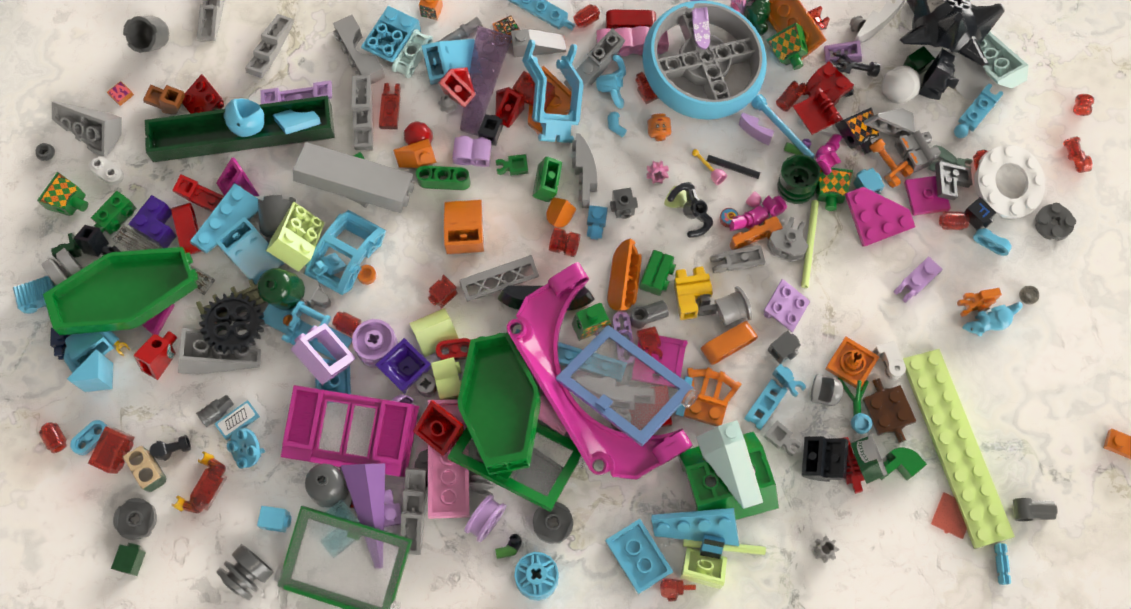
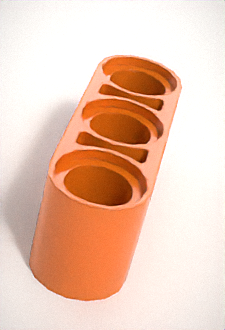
M744 321L707 342L700 349L709 363L714 365L751 344L758 336L748 321Z

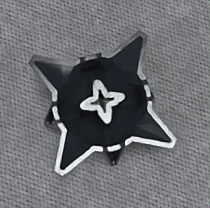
M907 0L914 13V17L912 20V30L899 39L903 44L931 45L935 48L944 47L950 49L951 52L967 57L981 66L989 64L980 48V44L1005 12L1003 4L975 6L970 3V0Z

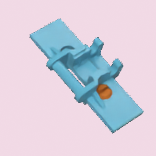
M299 301L295 308L289 310L279 309L268 304L263 312L264 318L262 319L265 321V324L285 334L281 338L283 341L295 345L296 342L294 340L302 333L307 335V332L314 327V325L311 326L300 319L302 312L320 321L319 326L324 323L328 326L331 316H325L306 306L304 302ZM329 327L348 349L352 343V338ZM317 338L308 342L314 350L337 361L324 345L318 342Z

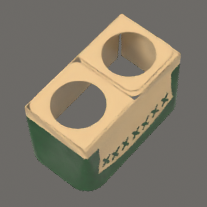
M139 446L123 456L141 489L153 492L165 484L166 476L149 450ZM142 453L143 461L139 465H132L129 462ZM143 468H150L153 471L151 480L147 482H142L139 479V472Z

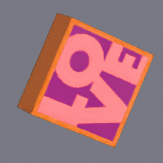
M121 81L107 91L108 95L119 106L134 95Z

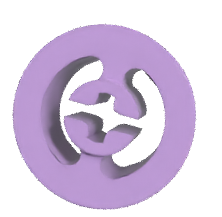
M492 494L488 495L470 517L464 532H471L477 537L479 543L482 542L502 517L506 504L502 503L500 505L494 500Z

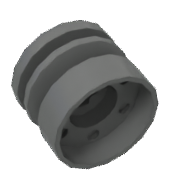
M240 544L232 553L237 563L233 565L225 561L224 565L230 571L226 572L224 569L219 568L216 573L220 576L223 583L235 594L250 600L253 595L247 588L249 587L257 592L259 589L253 581L258 579L265 583L274 571L246 546Z

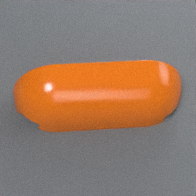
M631 238L623 241L617 247L612 259L607 301L609 307L616 311L628 310L637 300L642 257L641 254H638L635 247L636 243Z

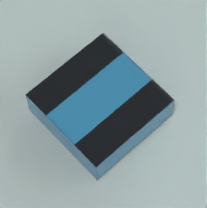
M704 534L700 556L720 559L725 538Z

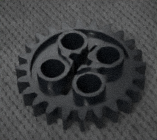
M232 292L229 298H227L226 294H223L222 300L215 297L216 303L209 301L211 308L204 307L206 314L200 315L204 321L199 322L200 327H203L200 329V332L204 335V341H208L209 347L214 346L215 351L222 348L223 354L230 350L233 355L235 349H238L239 353H242L243 347L250 350L248 344L256 345L254 339H261L258 332H264V328L261 327L265 325V321L262 319L264 314L260 312L261 307L256 306L255 300L250 302L249 296L243 299L241 293L238 297H235ZM242 311L247 312L245 316H238ZM221 312H227L226 316L218 317ZM242 329L247 330V332L244 335L238 334V332ZM221 330L227 331L225 335H218Z

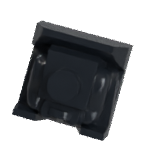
M943 48L923 76L919 95L929 99L940 100L942 93H944L947 87L954 89L957 86L959 79L954 77L955 65L953 62L955 56Z

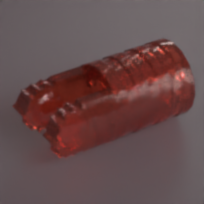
M793 81L776 100L777 106L783 111H789L806 91L807 85L805 83L798 85L796 81Z

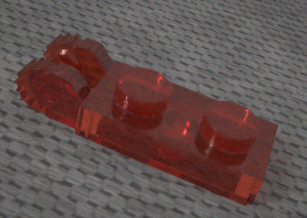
M384 83L379 117L380 129H398L401 99L400 83L395 84L394 94H389V83Z

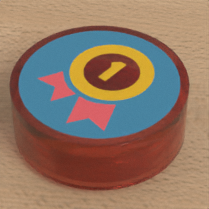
M733 208L724 209L720 214V223L730 228V223L734 216L739 215L738 212Z

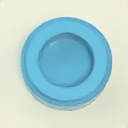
M858 413L853 416L851 427L857 433L865 434L872 428V420L866 414Z

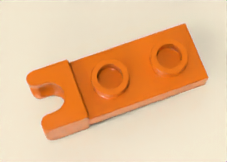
M774 216L765 220L761 226L755 225L745 233L739 232L735 234L731 239L730 247L732 250H735L766 237L769 240L773 231L781 230L783 227L779 219Z

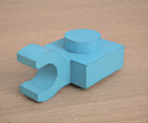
M332 253L320 258V261L315 263L317 268L312 269V272L316 276H320L325 272L331 276L344 271L347 265L336 253Z
M782 364L775 368L772 373L785 388L790 390L794 397H797L799 394L795 387H800L802 391L806 389V385L803 382L794 381L792 371Z

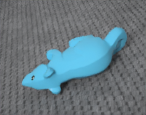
M1019 301L1007 307L1005 305L991 308L988 314L985 311L978 312V315L975 316V319L978 320L967 322L962 328L978 336H982V333L989 330H1004L1011 325L1014 315L1023 307V304Z

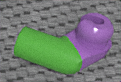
M803 139L802 142L810 149L811 141ZM786 142L784 151L794 155L803 154L794 144Z

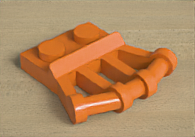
M709 367L707 369L694 370L693 368H687V376L693 378L691 386L694 387V377H704L700 394L695 392V387L689 393L683 417L713 426L722 425L728 402L742 384L739 381L735 382L723 371L719 373L712 371V368ZM709 378L718 380L713 397L705 395ZM724 382L732 389L724 400H720L718 397Z

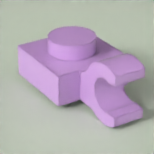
M391 489L385 490L384 527L400 525L401 504H394L393 491Z

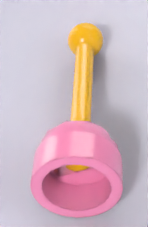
M697 149L692 151V155L697 156L712 172L711 179L716 185L721 184L727 178V174L723 170H714L699 154Z

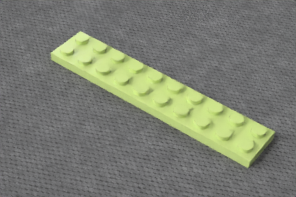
M940 349L903 358L906 366L905 373L974 549L1014 538V533Z

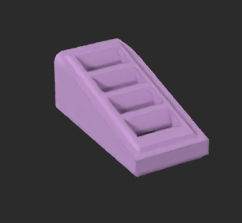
M860 40L824 46L826 63L830 59L834 61L839 59L836 56L830 57V51H841V55L845 54L844 51H848L847 56L851 61L862 62Z

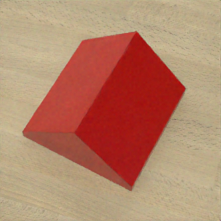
M431 400L413 432L444 456L464 432V425L434 400Z

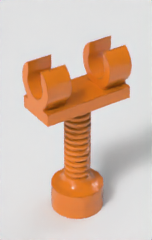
M879 138L869 148L873 153L878 152L882 159L886 161L885 163L888 164V167H890L891 171L883 178L887 180L891 188H894L901 184L900 179L895 175L897 172L900 171L904 177H907L914 173V170L907 160L896 165L884 149L885 142L882 138Z

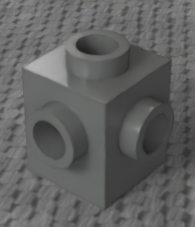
M631 187L612 191L610 207L611 211L615 212L616 218H630L635 214V208H638L637 198L633 197Z

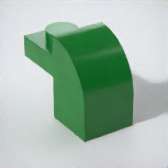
M905 447L890 451L886 455L887 460L883 463L888 475L897 469L907 481L927 465L918 453Z

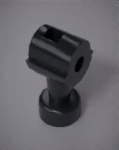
M184 435L178 438V442L166 444L162 441H156L157 443L151 445L149 452L156 459L166 461L171 457L172 452L180 449L182 452L191 450V444L188 436Z

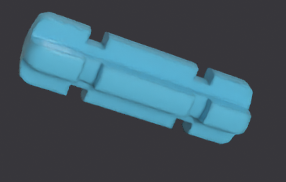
M998 543L994 545L995 553H997L995 558L997 573H999L998 583L1000 585L1011 584V576L1008 575L1010 567L1008 555H1006V552H1008L1007 545Z

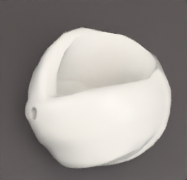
M897 66L885 74L881 85L882 93L894 103H906L918 94L921 88V77L917 71L909 66Z

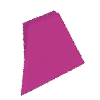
M231 158L216 182L223 195L225 196L235 183L253 196H259L236 159Z

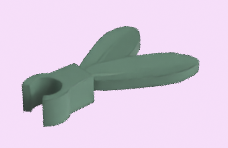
M934 145L941 151L939 157L943 159L941 160L942 162L972 168L965 165V163L970 165L973 162L972 159L956 158L945 148ZM937 162L932 163L928 169L936 172L935 164Z

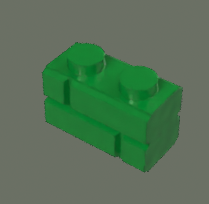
M545 157L538 164L532 195L534 198L550 202L557 195V186L559 185L562 167L561 161Z
M653 250L639 289L657 296H661L662 291L666 292L670 283L667 278L669 274L673 275L676 264H673L674 257Z

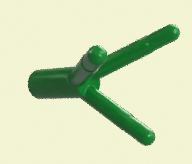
M837 378L842 382L843 389L853 401V416L861 413V399L869 381L866 380L861 389L862 381L858 380L856 397H854L843 380Z

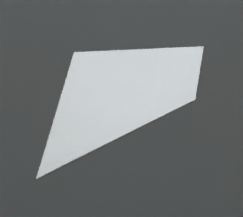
M928 50L935 58L940 52ZM951 53L955 56L953 62L955 65L954 77L959 79L955 89L965 99L975 100L983 89L990 84L983 66L961 54Z

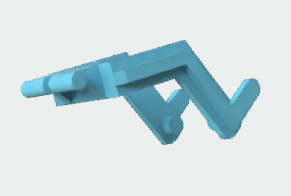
M529 40L522 61L535 82L532 118L534 122L541 123L543 129L542 134L538 135V140L555 142L557 140V142L572 143L574 137L571 136V126L579 125L584 85L572 65L577 52V45L571 44L567 56H562L556 62L557 69L561 70L572 88L570 113L567 115L549 114L544 111L547 77L539 66L537 57L533 56L535 40Z

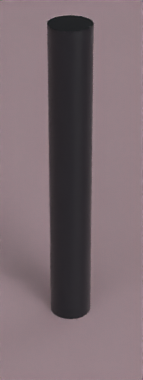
M708 155L706 160L709 163L759 179L761 173L712 155Z

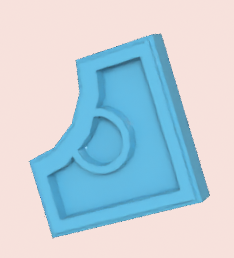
M290 109L273 114L275 122L285 134L321 124L320 118L314 111L299 113Z

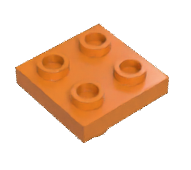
M845 336L825 370L857 389L858 380L862 381V387L878 361L879 356Z

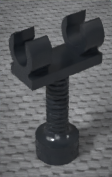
M839 52L832 53L834 56L839 57L837 61L830 59L836 65L839 72L850 74L851 69L867 71V75L877 77L880 72V63L870 62L868 65L854 62L846 54L841 55Z

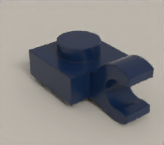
M51 327L50 346L54 348V356H58V360H63L65 348L67 347L65 340L70 335H59Z

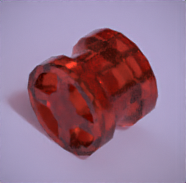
M1089 94L1077 95L1073 112L1080 116L1090 115L1093 110L1094 97Z

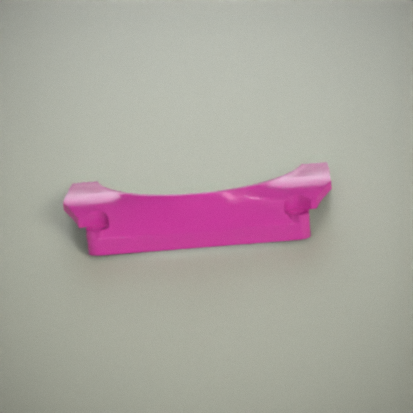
M576 262L551 277L547 284L525 297L516 314L517 319L508 322L507 332L590 471L596 475H604L610 471L612 477L637 480L687 451L693 444L682 428L671 433L653 435L643 446H640L625 433L604 426L589 416L577 404L569 390L556 381V377L561 373L558 340L562 321L574 297L589 281V277L580 263ZM521 325V331L514 334V326ZM598 460L604 462L602 471L594 469V464Z

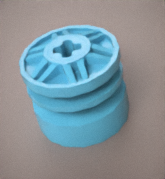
M532 552L519 560L515 567L514 577L517 587L523 596L530 600L540 601L551 596L556 590L559 572L556 563L550 556L541 552ZM534 571L537 573L538 571H541V578L532 579V572Z

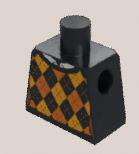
M872 108L835 124L849 148L852 149L860 145L864 155L872 152L869 148L872 144L871 140L879 136V130L864 124L866 119L874 116Z

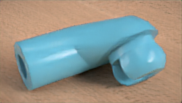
M611 112L607 117L608 128L623 137L627 130L619 125L620 115L618 112Z

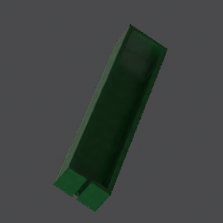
M328 95L260 104L264 112V126L260 132L248 137H240L230 131L224 119L225 109L145 120V135L147 136L145 138L146 153L152 162L335 138L332 105ZM290 109L299 113L314 111L320 118L321 124L285 134L275 122L273 114Z

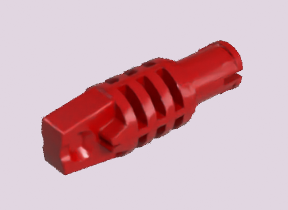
M849 441L846 483L847 485L852 484L854 493L857 494L863 492L861 481L865 479Z

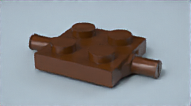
M877 378V380L872 381L876 392L864 397L862 400L877 435L894 432L898 443L904 442L906 439L902 429L916 422L914 414L901 385L884 389L880 378Z

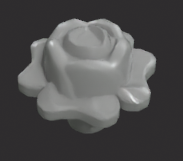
M443 95L441 101L438 102L440 110L446 111V113L457 109L458 103L448 95Z

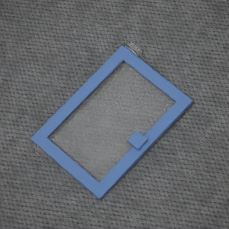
M609 325L605 328L600 326L595 332L596 337L556 377L557 382L640 446H643L681 404L689 408L699 395V392L693 386Z

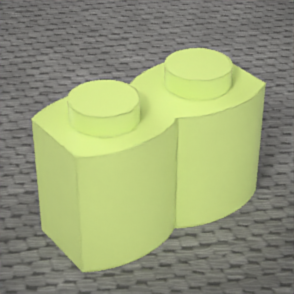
M454 357L431 363L440 400L458 399L462 382L458 375L462 373L460 363L455 362Z

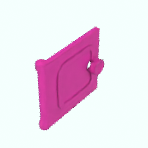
M640 332L638 334V347L681 378L685 348L688 344L687 340ZM635 357L631 381L650 384L654 387L667 386L668 388L678 390L676 386Z

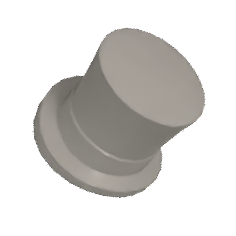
M738 286L734 287V293L714 300V303L717 305L718 315L724 326L745 317L748 320L752 319L749 299Z

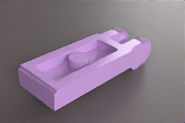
M927 257L894 290V293L896 295L901 293L905 287L911 292L907 293L903 298V301L906 303L928 285L943 269L930 257Z

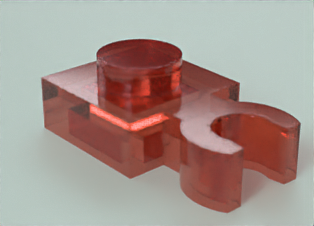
M656 327L637 331L636 335L643 351L648 350V354L651 357L652 354H657L659 360H661L663 353L657 348L661 346V341Z

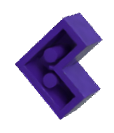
M153 195L148 198L128 224L136 234L160 248H168L177 237L173 230L165 225L172 215L171 209L165 202Z

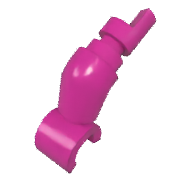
M839 134L832 135L826 144L821 146L815 154L816 162L824 175H829L831 168L841 162L836 154L840 147L839 142L843 138Z
M768 195L762 202L763 207L760 205L751 211L745 212L743 215L734 216L730 223V231L743 228L750 229L755 225L760 226L769 217L768 214L772 217L782 214L787 209V204L779 195L773 199Z

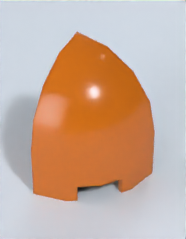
M554 197L546 212L547 220L555 227H564L572 219L576 208L568 200Z

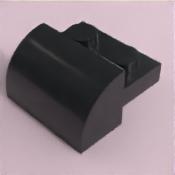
M824 436L804 437L801 476L824 482L846 480L849 440L846 438H825Z

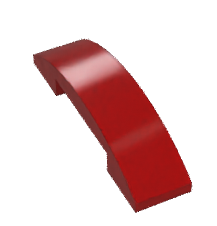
M180 174L172 190L184 199L211 212L214 211L224 198V195L199 185L198 181Z

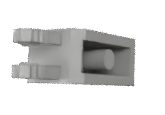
M287 267V271L296 274L303 280L305 293L300 301L311 308H314L315 305L325 309L331 306V300L326 293L322 292V288L317 280Z

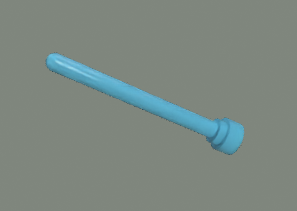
M762 94L757 95L751 101V105L756 110H762L804 155L814 159V154L767 106L766 98Z

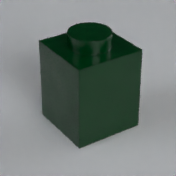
M923 46L907 56L903 65L911 67L920 75L928 70L935 57Z
M129 542L127 546L120 544L111 569L138 576L146 552L140 550V545Z

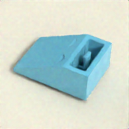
M388 6L361 48L392 63L410 39L413 31L418 29L421 32L419 20Z
M474 39L440 41L422 45L430 85L438 84L449 69L467 67L470 76L482 74Z
M245 217L215 240L225 255L249 280L253 279L255 285L266 270L280 268L285 264L266 251L269 243Z

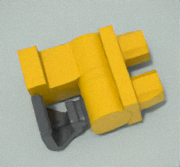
M702 266L693 269V276H687L684 269L676 270L674 291L679 319L697 318V314L699 317L716 314L717 305H710V297H712L713 291L709 273L706 274ZM695 298H696V299H700L699 312H698V306H697V303H696V301H695Z

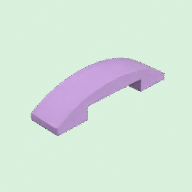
M331 80L313 83V87L280 91L279 88L260 90L261 104L327 95L330 100L332 98Z

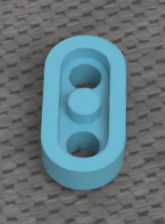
M986 228L978 229L973 236L975 242L1001 256L1008 255L1012 248L1007 239L993 234Z
M100 420L92 421L71 440V450L78 455H86L108 436V425ZM102 429V432L97 435V431ZM86 443V446L81 449V445Z

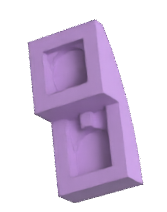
M742 113L739 126L751 137L769 145L774 131L759 126V118Z

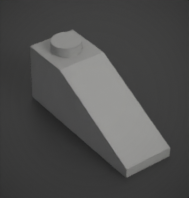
M532 29L511 31L514 57L524 56L529 40H535L533 55L566 52L564 35Z
M903 108L878 113L864 121L865 125L896 138L903 135L909 136L915 132L913 113Z

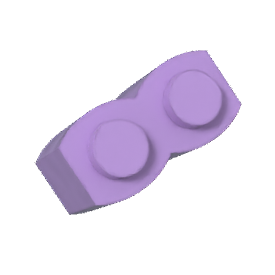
M468 136L456 137L452 157L453 163L481 167L490 166L491 141L484 137H479L478 139H471Z

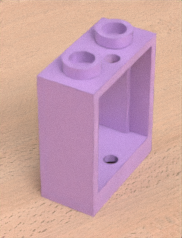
M325 323L319 327L315 325L307 332V335L304 333L299 335L294 340L296 344L291 348L293 353L322 385L347 369L356 359ZM317 338L338 362L329 367L308 342Z

